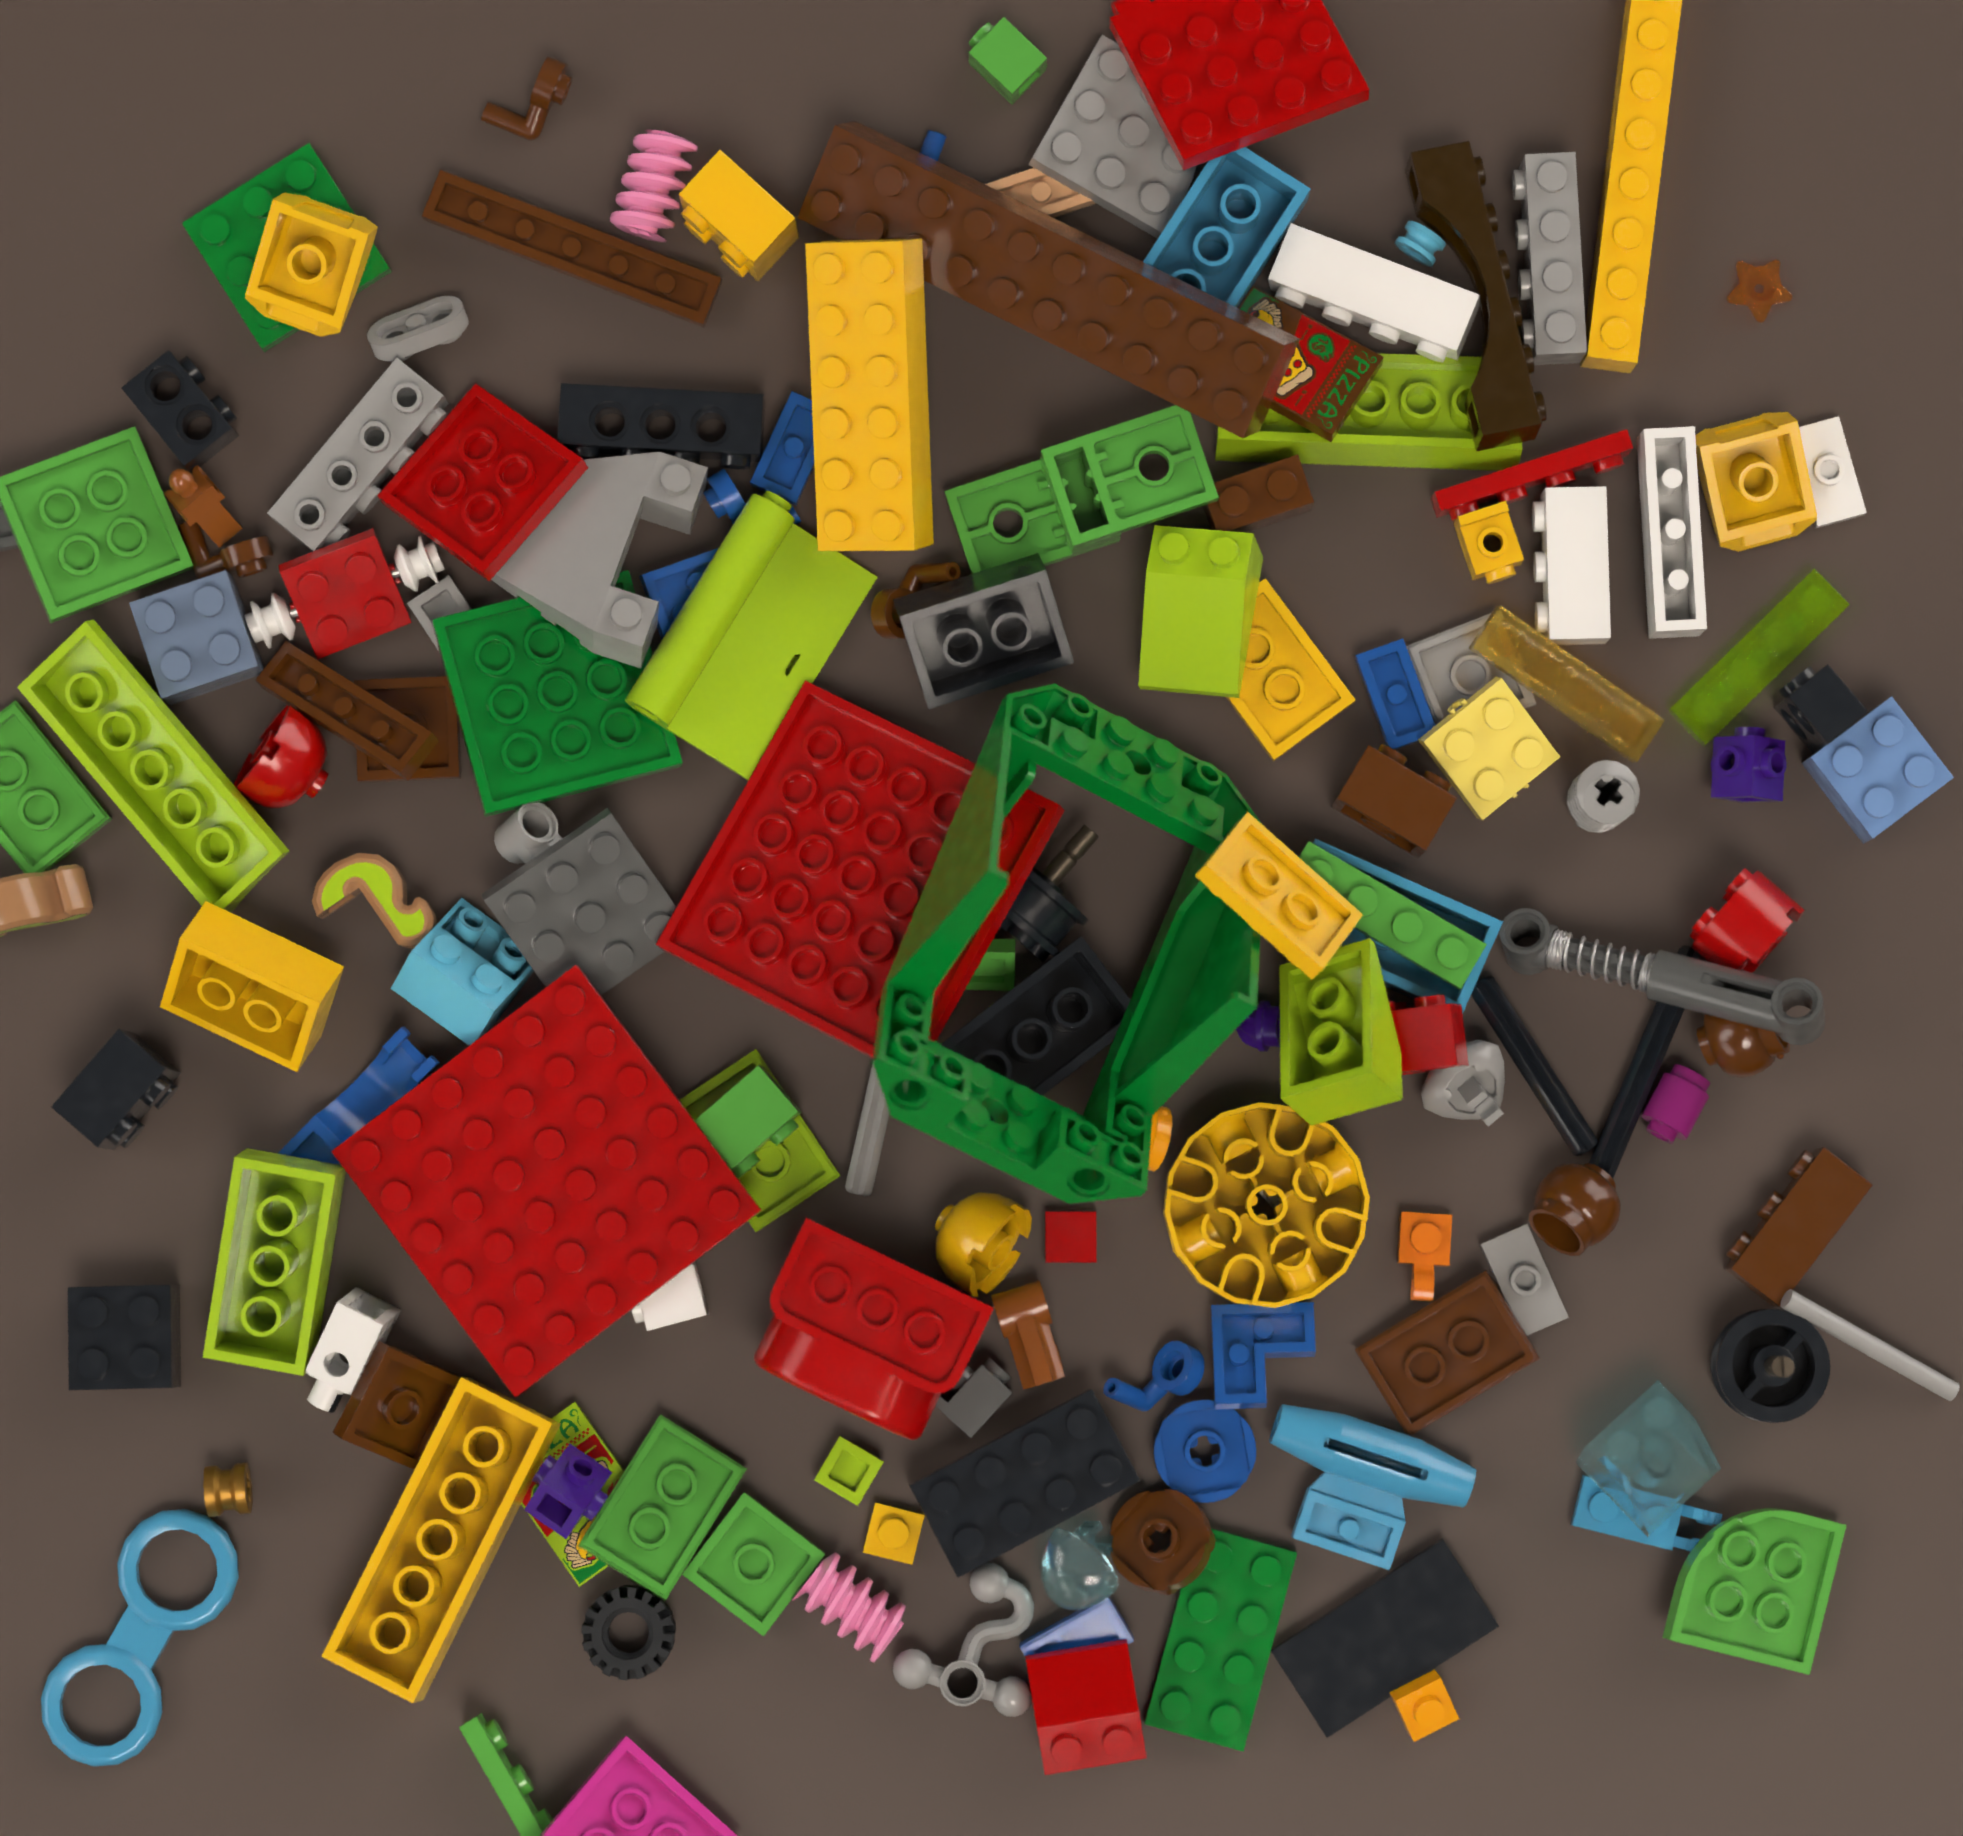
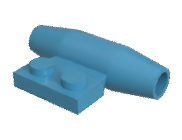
M1281 1404L1269 1438L1270 1444L1323 1471L1306 1489L1291 1537L1387 1570L1391 1568L1406 1523L1402 1498L1464 1508L1475 1483L1477 1470L1465 1462L1421 1439L1343 1413Z

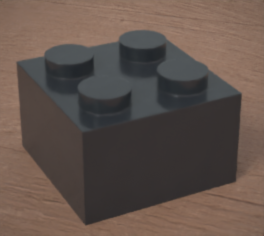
M118 1029L51 1108L96 1147L115 1150L121 1145L126 1148L144 1129L145 1125L140 1120L150 1108L155 1106L159 1110L175 1094L178 1086L174 1081L181 1072L137 1034Z
M180 1285L68 1287L69 1390L181 1387Z

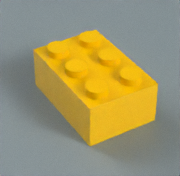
M205 901L179 939L160 1008L298 1072L322 1036L344 966Z

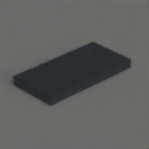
M1440 1539L1272 1648L1271 1652L1324 1735L1328 1738L1390 1698L1389 1692L1430 1672L1499 1627V1625L1444 1540Z

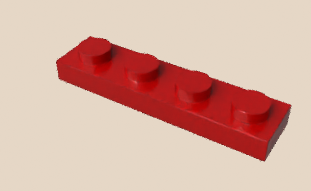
M1625 429L1435 491L1430 500L1436 518L1449 514L1451 521H1455L1460 515L1479 510V504L1498 499L1499 503L1506 501L1507 504L1528 497L1526 489L1543 483L1546 484L1547 488L1568 485L1576 481L1574 473L1592 467L1595 474H1602L1624 465L1622 457L1628 456L1634 447L1628 430Z

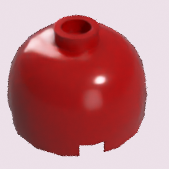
M285 706L264 730L259 738L262 739L254 754H248L233 783L244 797L264 807H287L295 804L304 794L314 798L329 776V773L322 769L327 756L325 738L319 727L299 710H295L291 706Z

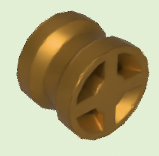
M237 1463L232 1469L221 1470L217 1465L204 1468V1499L209 1517L221 1516L225 1510H235L239 1514L252 1512V1482L247 1463Z

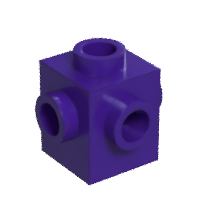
M1735 727L1734 736L1714 737L1713 755L1711 758V798L1741 803L1783 801L1784 773L1787 765L1785 756L1786 741L1765 737V729L1759 727Z
M569 1444L558 1460L549 1455L532 1479L539 1486L524 1511L567 1539L583 1516L592 1521L609 1497V1495L601 1490L612 1472L592 1457Z

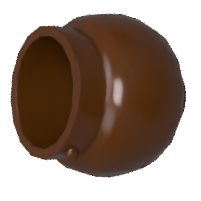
M1704 1014V1026L1697 1028L1698 1042L1709 1066L1718 1064L1723 1072L1732 1077L1744 1078L1761 1073L1774 1063L1775 1057L1783 1059L1784 1054L1790 1052V1044L1783 1041L1776 1032Z
M1562 1164L1554 1168L1537 1187L1535 1206L1529 1213V1223L1533 1231L1542 1241L1556 1251L1569 1256H1580L1588 1246L1599 1244L1615 1229L1619 1221L1621 1209L1620 1199L1616 1192V1184L1605 1170L1594 1164Z

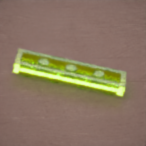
M1813 569L1682 696L1668 712L1704 747L1850 604Z

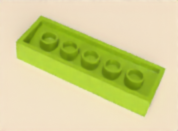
M1377 353L1384 357L1381 368L1332 442L1269 408L1260 431L1248 437L1241 438L1217 426L1215 461L1273 463L1298 454L1301 464L1500 471L1519 464L1522 442L1476 452L1464 404L1477 376L1482 357L1459 356L1458 361L1446 357L1444 362H1437L1422 355Z
M94 619L85 621L17 687L201 906L207 901L228 912H232L254 886L290 852Z

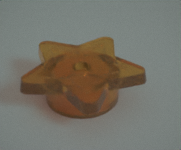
M1773 260L1764 266L1758 267L1743 261H1739L1736 264L1739 284L1728 295L1727 301L1729 304L1748 306L1755 320L1762 323L1765 321L1772 305L1792 300L1793 295L1781 285L1779 278L1780 262L1778 260ZM1755 286H1763V293H1756Z

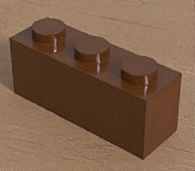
M1825 1147L1816 1148L1812 1154L1807 1150L1800 1154L1787 1172L1793 1178L1782 1194L1774 1190L1767 1197L1756 1213L1762 1218L1760 1223L1751 1234L1742 1231L1725 1254L1731 1258V1261L1724 1269L1773 1307H1780L1784 1294L1796 1287L1873 1186L1872 1183Z

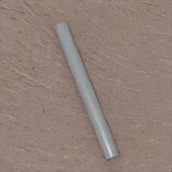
M1790 1289L1784 1294L1780 1303L1781 1308L1806 1319L1815 1327L1948 1401H1952L1958 1394L1960 1385L1954 1380Z

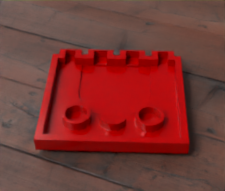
M1116 0L1111 2L1114 16L1110 17V30L1183 171L1369 100L1370 89L1322 0H1155L1152 2L1151 0Z

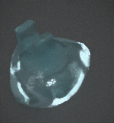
M1085 1521L1074 1532L1056 1528L1046 1542L1041 1559L1040 1574L1045 1593L1058 1607L1070 1610L1085 1609L1103 1602L1118 1588L1117 1572L1107 1558L1113 1552L1111 1543H1095L1096 1534L1103 1529L1100 1521Z

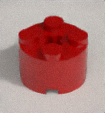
M1744 868L1726 888L1725 891L1727 893L1722 898L1726 901V904L1719 912L1714 907H1709L1692 927L1693 931L1689 937L1694 940L1691 948L1706 961L1753 973L1788 934L1785 930L1791 925L1793 920L1797 922L1801 918L1805 909L1759 870L1752 874Z

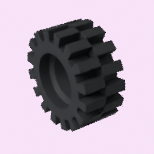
M625 1585L611 1589L596 1599L585 1615V1621L582 1624L581 1630L584 1652L587 1651L590 1657L589 1661L593 1666L599 1667L602 1673L609 1677H618V1680L634 1678L637 1680L656 1671L665 1662L673 1649L676 1624L672 1618L673 1613L669 1605L666 1606L661 1598L642 1586ZM626 1612L641 1616L649 1629V1637L645 1646L631 1653L618 1650L612 1644L609 1637V1627L612 1620L617 1615Z

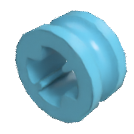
M1409 220L1405 225L1407 234L1404 237L1398 236L1395 245L1415 261L1432 267L1436 262L1434 253L1437 250L1443 251L1446 243L1429 228Z

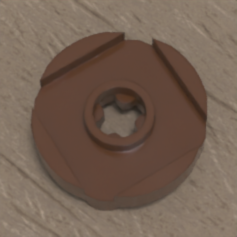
M1169 1489L1153 1493L1150 1491L1138 1493L1119 1509L1113 1519L1110 1535L1113 1536L1112 1561L1119 1573L1136 1587L1145 1591L1158 1592L1161 1595L1174 1594L1179 1589L1193 1582L1204 1570L1210 1558V1553L1215 1547V1535L1210 1528L1209 1519L1205 1512L1185 1494ZM1170 1529L1172 1535L1169 1539L1171 1542L1169 1548L1166 1551L1159 1550L1157 1553H1152L1151 1549L1155 1545L1154 1541L1150 1538L1156 1530L1164 1534Z

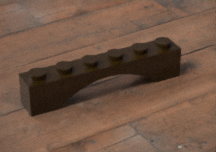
M1470 141L1410 152L1405 174L1416 217L1436 231L1456 253L1471 278L1476 294L1480 295V310L1483 323L1482 358L1477 376L1464 404L1476 452L1535 440L1542 421H1546L1547 418L1546 405L1541 391L1534 392L1530 378V374L1534 373L1533 354L1529 344L1521 343L1517 328L1522 326L1520 304L1516 296H1509L1505 281L1510 279L1508 257L1504 249L1497 250L1493 234L1498 232L1496 211L1492 203H1485L1481 188L1486 185L1483 161L1480 156L1473 157Z

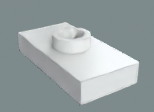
M1839 416L1799 427L1817 512V521L1814 522L1815 529L1864 516L1867 512Z

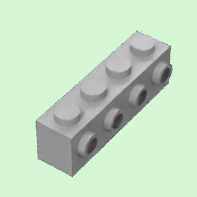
M1576 152L1525 154L1519 169L1512 172L1513 199L1521 200L1522 219L1515 221V243L1517 250H1524L1525 269L1518 270V294L1520 300L1527 301L1528 318L1522 319L1521 343L1529 344L1533 354L1534 365L1581 363L1587 353Z
M396 357L267 514L312 552L348 538L351 530L347 528V525L359 511L365 515L379 501L377 495L382 491L379 488L391 473L396 475L415 453L411 448L421 436L425 434L429 437L447 417L448 414L444 409L449 403L446 398Z

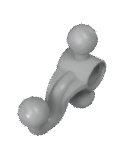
M985 1563L974 1569L970 1576L969 1587L971 1593L977 1600L983 1603H995L1002 1598H1007L1013 1603V1614L1006 1619L991 1620L977 1624L967 1633L962 1643L958 1660L949 1663L946 1667L932 1664L929 1656L919 1649H907L896 1657L892 1672L898 1684L906 1689L916 1690L924 1687L926 1684L940 1687L942 1695L946 1700L956 1706H968L974 1704L979 1699L993 1702L995 1709L1000 1714L1006 1717H1017L1025 1713L1032 1703L1030 1686L1025 1680L1017 1676H1008L998 1682L985 1679L983 1671L978 1667L982 1648L987 1642L1019 1636L1029 1627L1034 1617V1602L1028 1589L1022 1583L1009 1578L1008 1573L1002 1566L996 1563ZM958 1668L972 1670L977 1678L975 1692L966 1698H958L952 1695L947 1686L950 1673Z

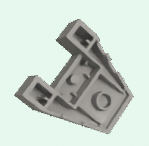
M662 452L585 459L584 462L588 469L491 579L517 598L519 596L541 612V616L553 625L558 624L580 640V644L592 653L640 669L643 666L658 624L659 601L616 588V582L639 520L643 519L690 535L704 498L703 492L706 491L708 467Z

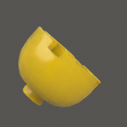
M978 1192L960 1200L955 1206L950 1204L945 1207L935 1224V1230L938 1231L935 1250L936 1259L946 1277L973 1297H978L977 1290L985 1294L993 1291L1016 1264L1021 1253L1017 1250H1011L1017 1242L1019 1234L1028 1239L1031 1231L1032 1216L1028 1209L1017 1202L994 1193Z

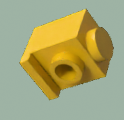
M1506 501L1460 515L1453 523L1472 581L1485 577L1487 584H1492L1516 575L1514 567L1521 565L1524 561ZM1488 535L1497 536L1501 541V549L1497 552L1486 550L1483 545L1484 537Z

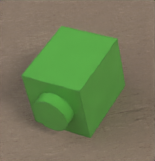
M1005 17L995 26L989 22L986 23L969 42V45L972 47L969 51V65L1011 105L1047 70V57Z

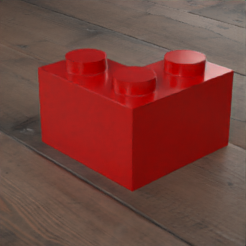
M1445 995L1414 998L1415 1008L1407 1009V1002L1395 1003V1001H1389L1401 1051L1402 1075L1469 1065L1461 1004H1446Z

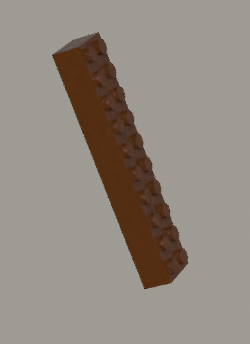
M856 121L834 126L797 217L841 240L922 238L924 281L1241 438L1260 431L1300 341V338Z

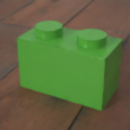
M758 1065L694 1121L740 1179L760 1161V1158L755 1153L770 1140L775 1146H778L799 1128L794 1119L802 1111L766 1069Z

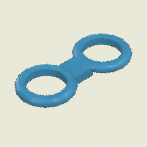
M188 1509L164 1510L141 1521L125 1539L117 1562L119 1588L128 1606L106 1644L86 1645L64 1656L49 1673L41 1695L42 1723L52 1743L70 1759L97 1767L118 1765L140 1754L155 1736L163 1713L161 1687L152 1670L174 1631L194 1630L216 1619L232 1600L239 1579L237 1552L227 1532L207 1515ZM170 1530H185L197 1534L209 1544L217 1561V1578L212 1592L201 1604L187 1610H171L159 1606L147 1596L140 1582L139 1563L144 1549L154 1537ZM108 1665L122 1670L133 1680L140 1694L141 1712L137 1724L125 1739L115 1744L95 1745L81 1740L70 1730L63 1716L62 1699L67 1684L79 1671L89 1666Z

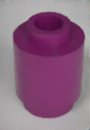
M1675 1064L1670 1073L1663 1074L1641 1115L1649 1123L1646 1131L1669 1144H1673L1676 1138L1687 1140L1709 1099V1095L1706 1092L1711 1083L1697 1072Z

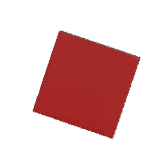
M1045 1212V1263H1097L1096 1212Z

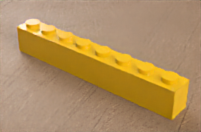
M1626 0L1586 318L1587 353L1581 361L1580 367L1631 373L1638 363L1682 0Z

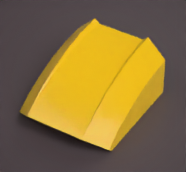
M289 193L280 194L272 200L245 293V299L264 317L319 337L340 333L364 273L378 226L363 216H357L313 200L308 196Z
M1763 413L1741 421L1704 429L1695 435L1697 469L1720 547L1740 552L1798 536L1817 521V512L1798 421L1790 413Z

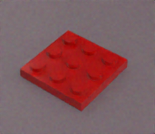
M475 384L377 497L392 512L490 581L584 474L588 466L583 458Z

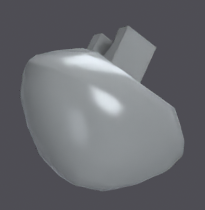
M1475 1040L1466 1043L1468 1066L1429 1071L1421 1091L1423 1108L1446 1118L1460 1120L1482 1119L1489 1127L1504 1114L1500 1108L1505 1085L1504 1060L1497 1044Z

